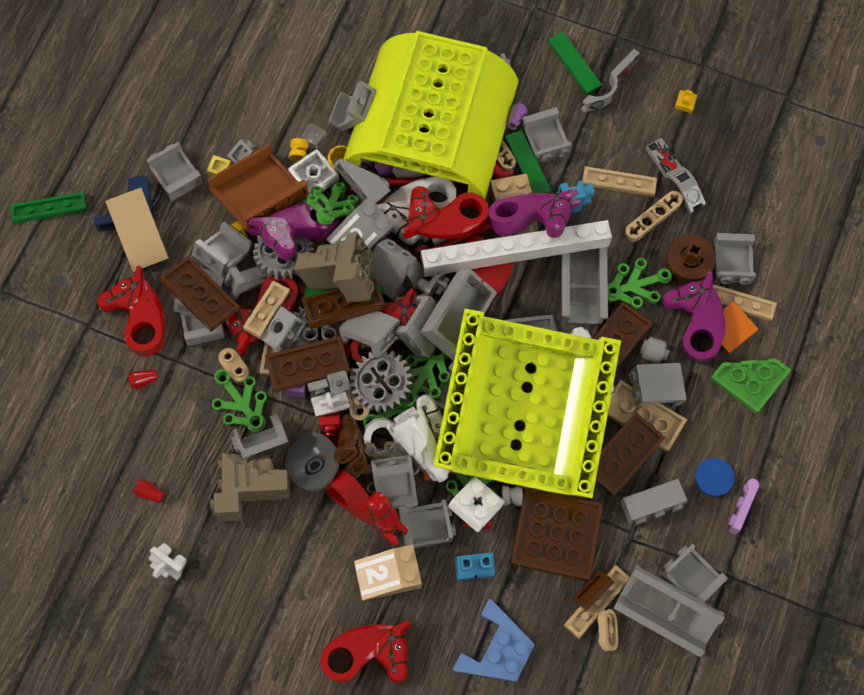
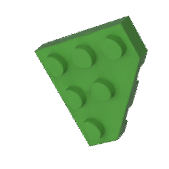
M776 358L764 361H741L739 363L725 362L720 365L710 380L757 414L790 373L791 369Z

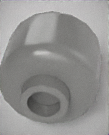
M650 337L648 340H644L640 354H642L643 360L653 364H660L662 360L666 361L670 350L666 349L667 343L665 341Z

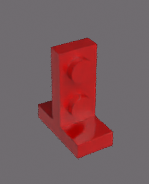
M340 412L319 417L320 433L328 437L336 449L338 448L340 432Z

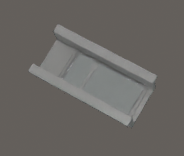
M607 247L562 254V318H564V324L602 325L603 319H608Z
M636 565L614 606L615 610L699 657H702L707 642L718 624L721 625L725 618L724 612L712 608L642 569L639 565Z

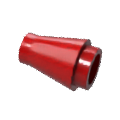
M155 369L132 371V374L127 375L131 390H138L154 381H158Z
M139 479L133 491L138 498L160 503L165 493L146 479Z

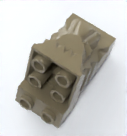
M353 231L344 241L318 246L316 253L305 252L297 256L295 271L310 290L339 288L349 302L370 300L371 293L374 290V284L369 279V268L373 259V253L357 231Z
M222 453V460H218V470L221 472L222 479L218 480V487L221 493H214V499L210 501L211 512H213V516H216L219 522L243 521L242 501L290 499V480L287 470L274 469L273 462L268 455L257 458L250 456L241 458L237 454Z

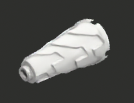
M417 406L416 410L415 407H412L395 417L394 421L396 424L393 426L390 422L386 427L395 441L404 447L433 481L440 483L446 480L449 471L433 466L437 443L422 408Z

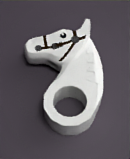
M436 176L416 180L401 187L382 204H377L376 206L395 224L392 232L404 243L412 245L419 240L420 235L408 239H403L402 237L403 229L409 225L408 214L412 189L417 186H423L427 188L428 193L435 191L443 193L447 197L446 201H432L441 209L456 198V188L450 180Z
M425 394L417 398L416 407L420 406L429 421L428 425L438 444L443 418L433 397ZM384 417L370 421L365 426L362 434L364 446L367 443H371L372 433L376 429L387 427L390 422L394 426L396 422ZM393 439L392 442L395 443L396 448L404 455H409L404 447ZM389 445L387 450H393L394 446ZM372 446L367 448L368 452H372L374 450V447ZM376 448L386 458L394 457L392 454H387L385 449Z

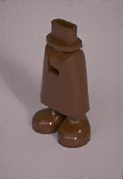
M345 414L341 421L338 448L334 451V460L339 464L348 462V471L351 474H361L367 468L362 432L356 420L351 415Z

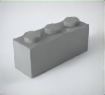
M679 479L627 496L620 503L628 523L639 525L646 522V518L653 516L656 519L664 516L666 511L672 510V512L683 509L687 498Z

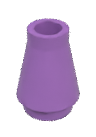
M517 103L511 107L507 122L509 129L516 130L522 122V118L528 116V109L525 105Z

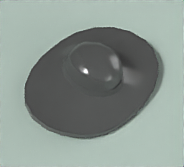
M312 432L303 435L292 445L287 454L285 470H287L288 476L302 490L311 492L322 490L334 479L339 468V463L334 460L336 447L323 434Z

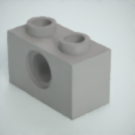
M281 306L260 339L277 351L290 349L307 322Z

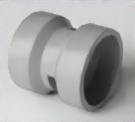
M502 486L501 499L504 500L502 506H508L509 504L522 506V486H516L515 488Z

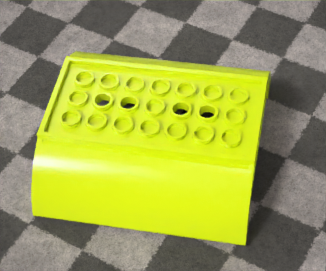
M420 31L400 34L388 39L380 48L368 84L376 92L365 120L354 126L343 160L360 167L362 160L366 159L468 184L467 193H475L482 196L485 200L518 85V78L515 72L502 58L487 50V47ZM445 68L447 72L441 73L438 69ZM441 83L443 86L438 88L433 84ZM430 112L434 116L428 118L425 117L424 114ZM427 128L429 131L427 133H422L419 131V129Z
M464 309L433 466L471 477L557 494L593 498L621 340L606 337L596 340L484 317V312ZM526 364H534L536 367L535 373H527L525 370ZM528 382L532 385L530 393L523 392L521 388L523 383ZM516 421L524 422L525 429L523 431H517L514 428ZM512 440H519L521 442L520 450L515 451L511 448Z

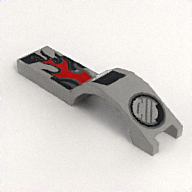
M633 49L611 72L609 83L612 90L604 96L594 97L588 95L582 101L584 104L581 108L582 112L585 113L603 108L611 103L617 90L618 81L638 60L639 52Z
M660 138L647 145L646 151L663 176L671 179L679 188L683 196L684 206L688 212L692 213L694 211L693 207L698 204L702 207L705 206L706 202L695 178L686 168L679 164L663 139Z

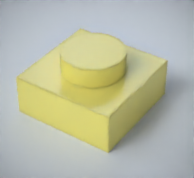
M213 155L207 173L209 175L219 173L231 165V160Z

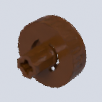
M697 235L678 237L670 245L665 257L666 269L672 273L674 280L682 284L704 280L708 271H712L716 263V254L712 245ZM684 263H685L687 266H691V267H692V266H696V267H694V268H689V267H686V266L684 265Z

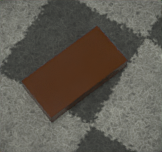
M599 571L572 599L577 605L587 611L615 582L605 573Z

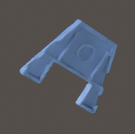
M489 599L481 613V617L495 623L499 627L482 661L479 663L461 653L452 671L516 682L535 644Z

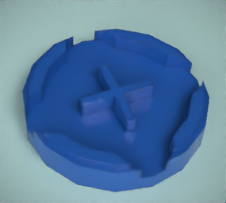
M709 458L701 462L696 469L694 477L698 489L710 497H719L727 494L733 487L735 480L734 471L731 466L718 458Z

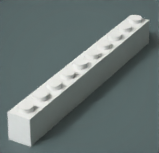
M608 220L565 227L563 234L558 238L549 237L546 230L422 250L421 264L424 277L469 268L475 269L609 247L612 235Z

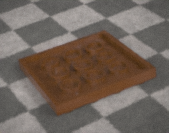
M525 487L510 565L589 582L603 504Z

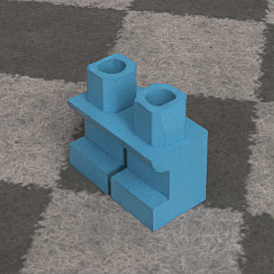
M580 180L575 187H568L567 183L560 184L557 193L571 189L578 191V195L571 200H580V205L573 208L571 213L579 212L582 210L583 205L591 204V196H594L595 193L592 183L583 185L582 180Z
M493 553L456 556L457 581L475 579V575L477 579L495 577Z

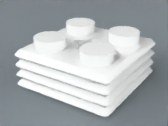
M318 149L288 168V171L298 182L304 180L308 184L309 194H311L312 186H320L324 191L339 181V174Z
M473 477L451 500L448 507L476 532H479L504 504V500L477 477Z

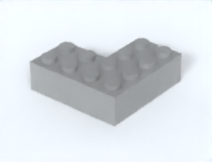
M470 268L457 271L420 331L422 335L453 361L455 359L464 309L485 313L497 293L486 282H481L482 279Z

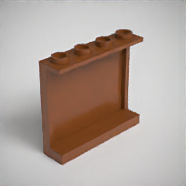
M269 144L208 178L209 191L247 232H249L248 229L256 227L249 225L250 219L269 217L280 210L295 205L309 195L308 184L304 180L298 182L273 156Z

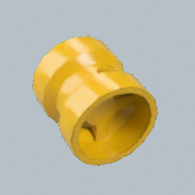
M302 138L292 139L290 142L291 151L289 152V159L297 163L306 157L309 142Z

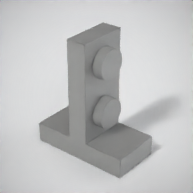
M237 267L230 268L223 282L222 289L236 302L239 294L261 287L262 283L268 278L267 272L262 274L261 269L257 267L239 272Z

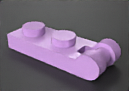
M750 479L743 486L744 497L740 496L736 504L738 511L736 515L732 514L728 524L731 525L729 532L735 535L741 530L759 488V482L756 479Z

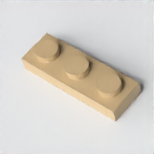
M272 281L243 326V330L260 339L289 295L290 289Z

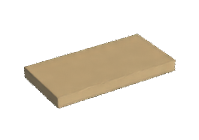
M142 188L105 201L133 272L136 271V266L140 265L142 269L169 259Z
M620 380L615 388L616 394L610 399L607 417L624 426L633 414L637 412L666 437L658 448L668 453L687 419L661 403L643 404L641 407H636V403L632 398L633 387Z

